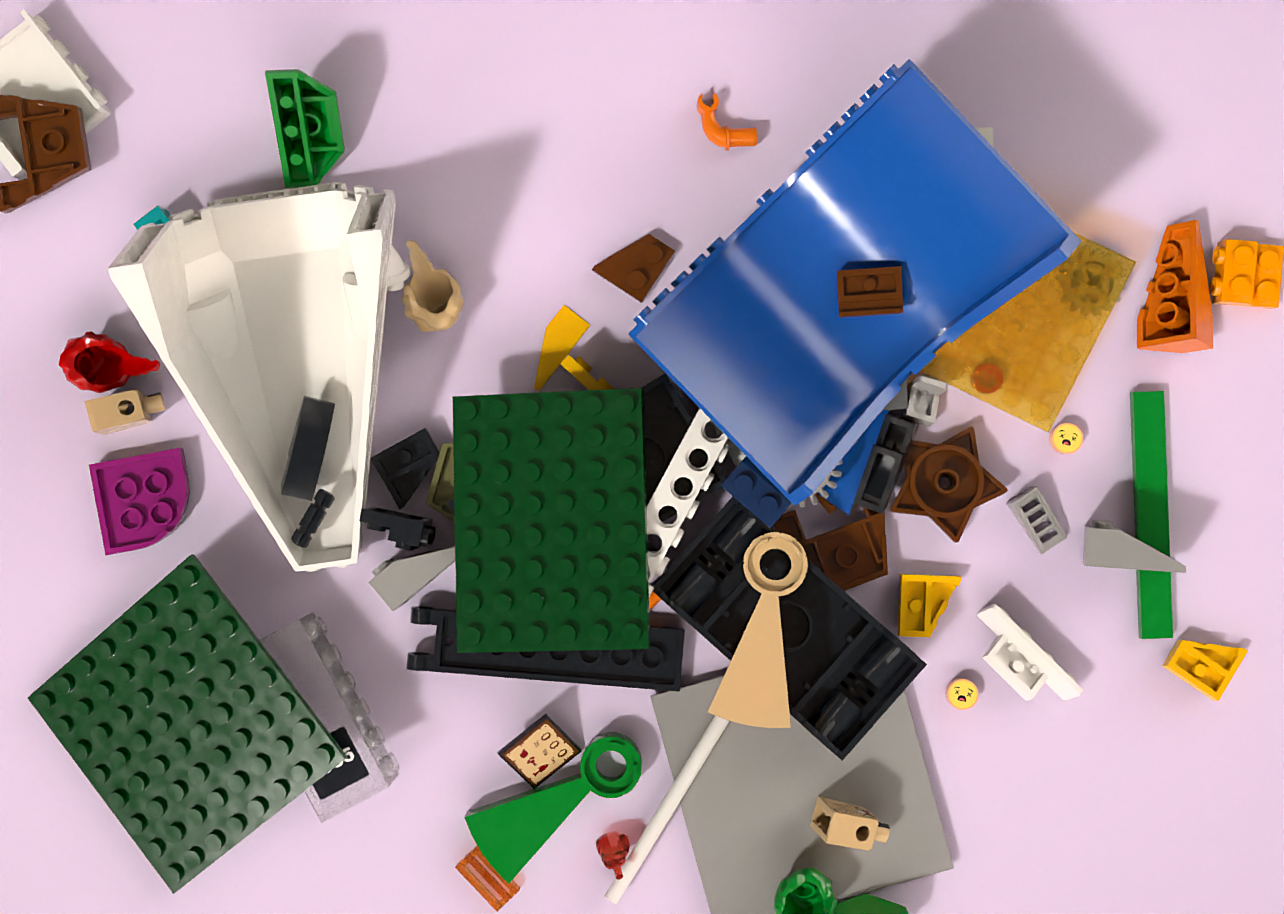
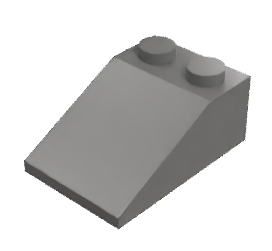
M1092 520V526H1085L1084 566L1186 573L1185 565L1126 532L1113 527V522Z
M455 545L403 557L396 561L393 558L388 561L386 560L372 571L375 577L368 583L389 608L394 611L408 602L455 562Z

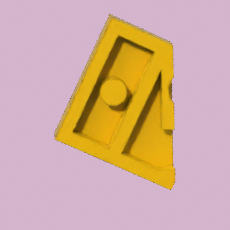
M1177 640L1162 666L1211 700L1219 701L1248 651L1244 648Z

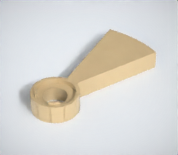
M769 532L763 536L761 535L752 541L744 554V574L747 581L754 589L761 593V596L708 710V713L728 721L764 728H791L779 597L790 594L802 584L807 573L808 562L802 545L788 534ZM771 549L784 551L791 560L790 572L783 579H768L760 570L762 556Z

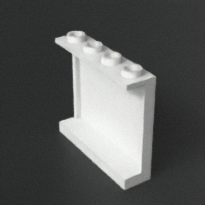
M23 9L20 13L26 20L0 39V95H13L25 99L78 106L82 108L85 132L87 134L111 115V112L105 106L108 102L107 99L96 87L92 89L88 85L86 80L89 76L77 63L72 64L66 57L70 54L68 49L58 39L53 40L47 33L51 28L38 14L34 17ZM18 118L0 120V161L13 177L23 180L27 179Z

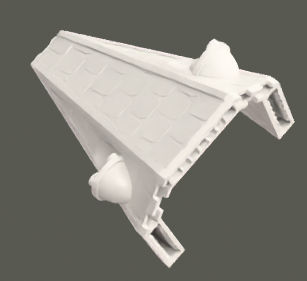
M333 182L215 199L207 202L208 207L197 211V215H194L193 209H188L169 216L170 221L165 224L155 225V223H149L141 226L108 267L111 280L137 318L140 326L159 353L160 358L186 396L189 404L206 428L207 433L233 471L234 476L295 572L305 570L307 572H315L322 568L333 566L339 568L348 567L357 563L362 549L364 522L359 521L361 509L366 508L384 332L387 291H397L404 288V281L410 276L409 265L403 262L397 250L392 246L396 207L393 190L385 189L381 193L374 194L373 187L356 185L353 186L354 191H348L345 183ZM304 396L335 403L325 454L312 501L281 494V482L288 460V451ZM318 490H326L333 494L335 500L330 508H326L327 514L316 533L311 534L312 540L308 547L302 548L297 546L291 540L293 533L296 529H300L299 523L310 504L315 503L314 497Z

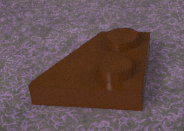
M648 234L598 263L592 268V271L642 303L675 253V250L651 234Z

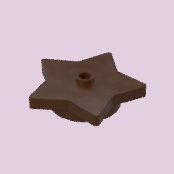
M969 427L939 445L913 440L904 463L906 479L890 507V512L928 516L952 542L957 543L963 534L973 509L1005 494L1008 489L980 465L974 427ZM941 477L949 479L950 485L948 488L942 489L939 487L938 480Z

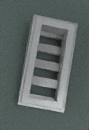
M1037 486L1029 487L1006 503L1040 554L1045 553L1067 538ZM1034 500L1036 505L1024 512L1022 507ZM1040 510L1042 515L1030 522L1028 517ZM1047 520L1049 523L1038 532L1034 530V527ZM1053 529L1056 535L1042 543L1040 538Z

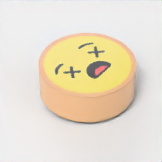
M1062 423L1052 429L1049 441L1056 452L1071 454L1081 447L1083 434L1076 425Z
M966 678L953 679L946 687V698L956 709H970L978 700L977 687Z

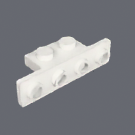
M992 604L979 611L977 616L998 636L982 658L1026 701L1033 699L1044 682L1063 700L1081 695L1083 689L1076 683L1074 677L1066 673L1048 652L1042 650L1032 640L1030 634L1021 629L1004 609L996 604Z

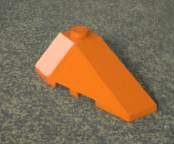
M1191 220L1166 226L1156 257L1158 265L1153 281H1149L1146 289L1148 297L1144 309H1140L1137 317V349L1174 353L1213 349V315L1199 221Z

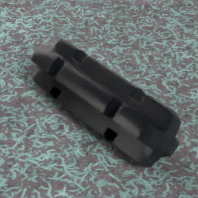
M318 490L314 497L315 503L310 504L299 523L300 529H296L293 533L291 540L297 546L302 548L308 547L312 540L311 534L316 533L327 514L326 508H330L335 500L333 494L326 490Z

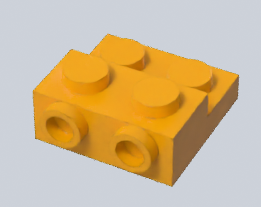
M1232 239L1218 242L1212 255V262L1215 265V276L1211 279L1209 288L1210 295L1213 296L1212 304L1268 309L1278 308L1284 246Z

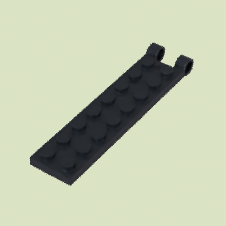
M425 606L411 607L410 623L437 625L434 654L408 652L406 667L408 670L680 692L685 629L650 626V649L457 653L456 610ZM448 636L453 639L451 645L445 643V638Z

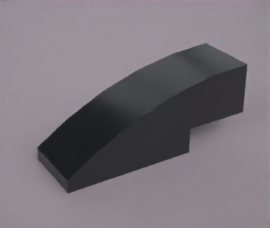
M308 396L303 397L281 482L282 495L313 500L328 441L335 403Z
M893 414L885 415L876 444H873L854 504L884 514L906 461L919 423Z

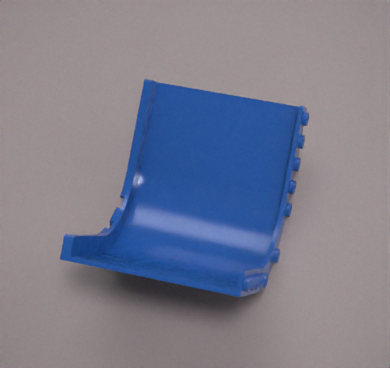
M910 59L900 68L893 64L879 78L883 85L878 88L873 84L859 98L864 104L859 107L854 103L841 116L845 123L841 126L836 121L823 134L827 140L824 143L820 139L817 140L805 152L809 158L775 192L769 188L756 201L760 207L725 241L718 237L706 249L710 253L708 257L702 253L688 266L692 272L688 274L684 270L671 283L675 288L673 291L670 292L665 288L652 301L656 305L653 310L646 306L633 319L637 325L628 333L794 506L816 491L879 413L902 389L900 385L912 373L916 375L933 360L938 349L948 341L952 343L976 323L1066 261L1081 243V240ZM902 267L904 314L839 318L837 271Z

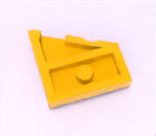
M899 573L897 635L903 637H931L937 626V620L946 610L949 604L948 600L955 587L959 586L961 577Z

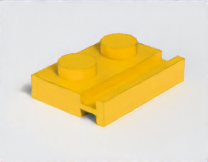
M568 354L560 363L588 390L614 389L604 378L601 377L597 381L589 374L592 368L580 356L574 360Z

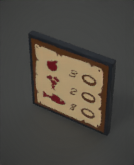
M544 714L497 753L535 789L582 752V750L547 714Z

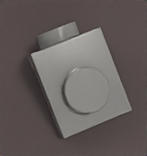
M924 374L916 377L907 385L908 409H903L902 418L926 426L935 424L940 394L947 390L948 384L938 381V378L933 375Z

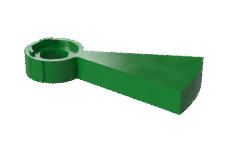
M617 732L599 734L586 745L582 753L581 773L467 811L464 818L470 833L490 865L509 884L590 791L604 798H618L632 791L641 776V753L633 740L625 735L623 736V734ZM607 751L620 753L626 761L624 772L617 777L604 776L597 767V759L602 753Z

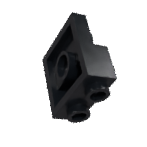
M374 506L361 509L359 521L368 523L367 528L381 532L389 530L388 540L396 542V548L414 551L419 546L428 547V545L433 544L436 527L432 526L433 519Z

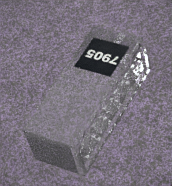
M314 612L260 639V642L347 755L345 760L304 791L322 823L388 788L399 775L397 771L399 764L394 754L387 752L383 744L385 738L381 729L377 725L373 726L368 716L370 715L368 704L363 698L359 699L354 690L356 687L355 680L349 671H344L340 663L342 657L335 644L329 643L325 635L327 633L325 623L321 617H316Z

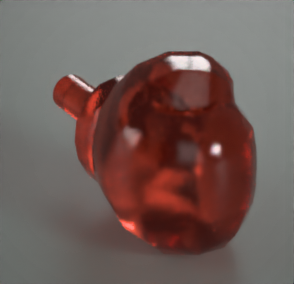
M617 831L608 832L596 840V849L605 867L613 869L616 879L620 880L623 878L621 866L626 861L625 857L629 852L630 841L625 834H620Z

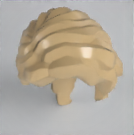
M409 240L406 242V246L410 249L409 259L414 272L411 280L403 288L402 302L406 307V317L413 320L420 331L442 332L454 325L463 308L464 301L460 285L448 274L446 269H434L431 261L427 259L426 253L420 250L418 243Z

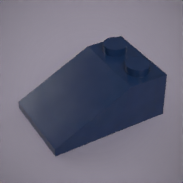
M747 456L721 485L769 528L774 525L792 504Z

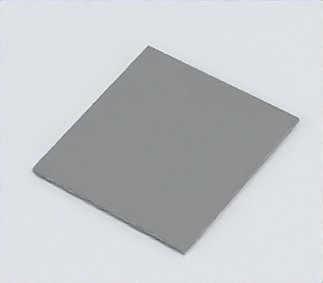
M724 675L680 687V692L665 691L650 695L674 781L715 716L708 713V710ZM905 690L843 761L791 715V728H764L730 721L680 801L711 914H776L774 910V897L780 882L788 875L803 868H815L832 881V891L837 901L954 869ZM817 796L867 809L878 819V822L889 825L890 833L887 842L874 840L872 849L869 851L825 843L810 826Z

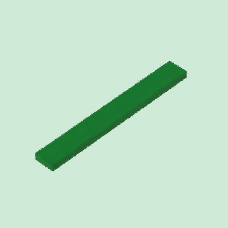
M1164 391L1130 392L1135 538L1170 557ZM1136 570L1139 638H1173L1171 572Z

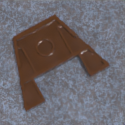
M0 95V120L18 118L27 179L0 183V212L5 214L11 213L92 170L82 108L57 102L25 99L13 95Z
M862 507L866 516L864 519L810 539H806L795 510L782 514L772 526L780 534H788L796 539L804 548L805 557L843 591L888 575L885 512L881 514Z

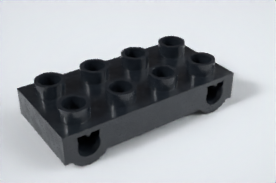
M733 496L653 585V592L730 661L761 596V593L754 589L747 581L744 574V554L754 539L769 532H777L773 527L769 528ZM771 549L760 560V570L768 579L780 580L785 578L790 572L791 560L782 550ZM807 559V573L802 584L790 594L779 597L789 711L791 716L843 761L927 664Z

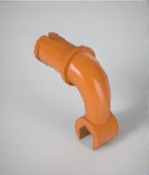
M701 93L696 108L701 115L703 131L711 142L725 148V151H729L731 147H755L757 145L756 127L729 129L728 126H720L715 116L719 104L717 95L713 93L712 105L709 107L703 103Z

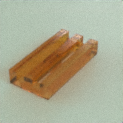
M477 845L455 866L461 875L497 912L520 891V887L513 880L508 884L494 870ZM476 855L510 890L509 892L475 858ZM468 863H470L474 867V869L502 897L500 900H498L486 888V886L466 867Z

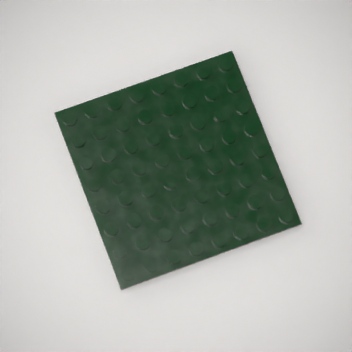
M194 554L188 556L27 697L173 894L347 758V755Z

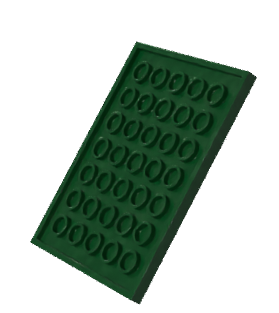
M628 388L452 396L457 653L650 649L643 389Z

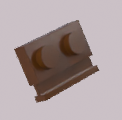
M901 266L837 271L839 318L904 314Z

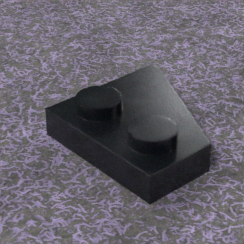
M426 428L371 457L374 466L399 510L405 507L440 454Z

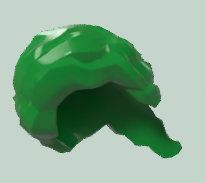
M812 867L799 869L785 877L780 882L774 897V910L776 914H833L834 908L837 906V900L832 891V881L819 870Z

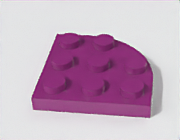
M183 448L89 464L105 556L155 545L169 536L179 525L187 509L190 495L189 476Z

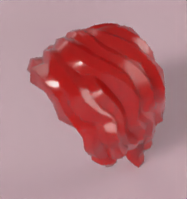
M90 331L86 332L84 336L68 339L64 351L60 354L58 365L62 368L67 381L80 390L103 393L111 389L123 387L130 377L146 375L151 371H158L161 363L157 360L150 361L148 358L133 356L128 353L124 345L114 341L108 335L95 334Z

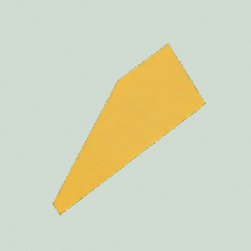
M565 305L562 306L545 330L534 385L538 392L590 327L586 321Z

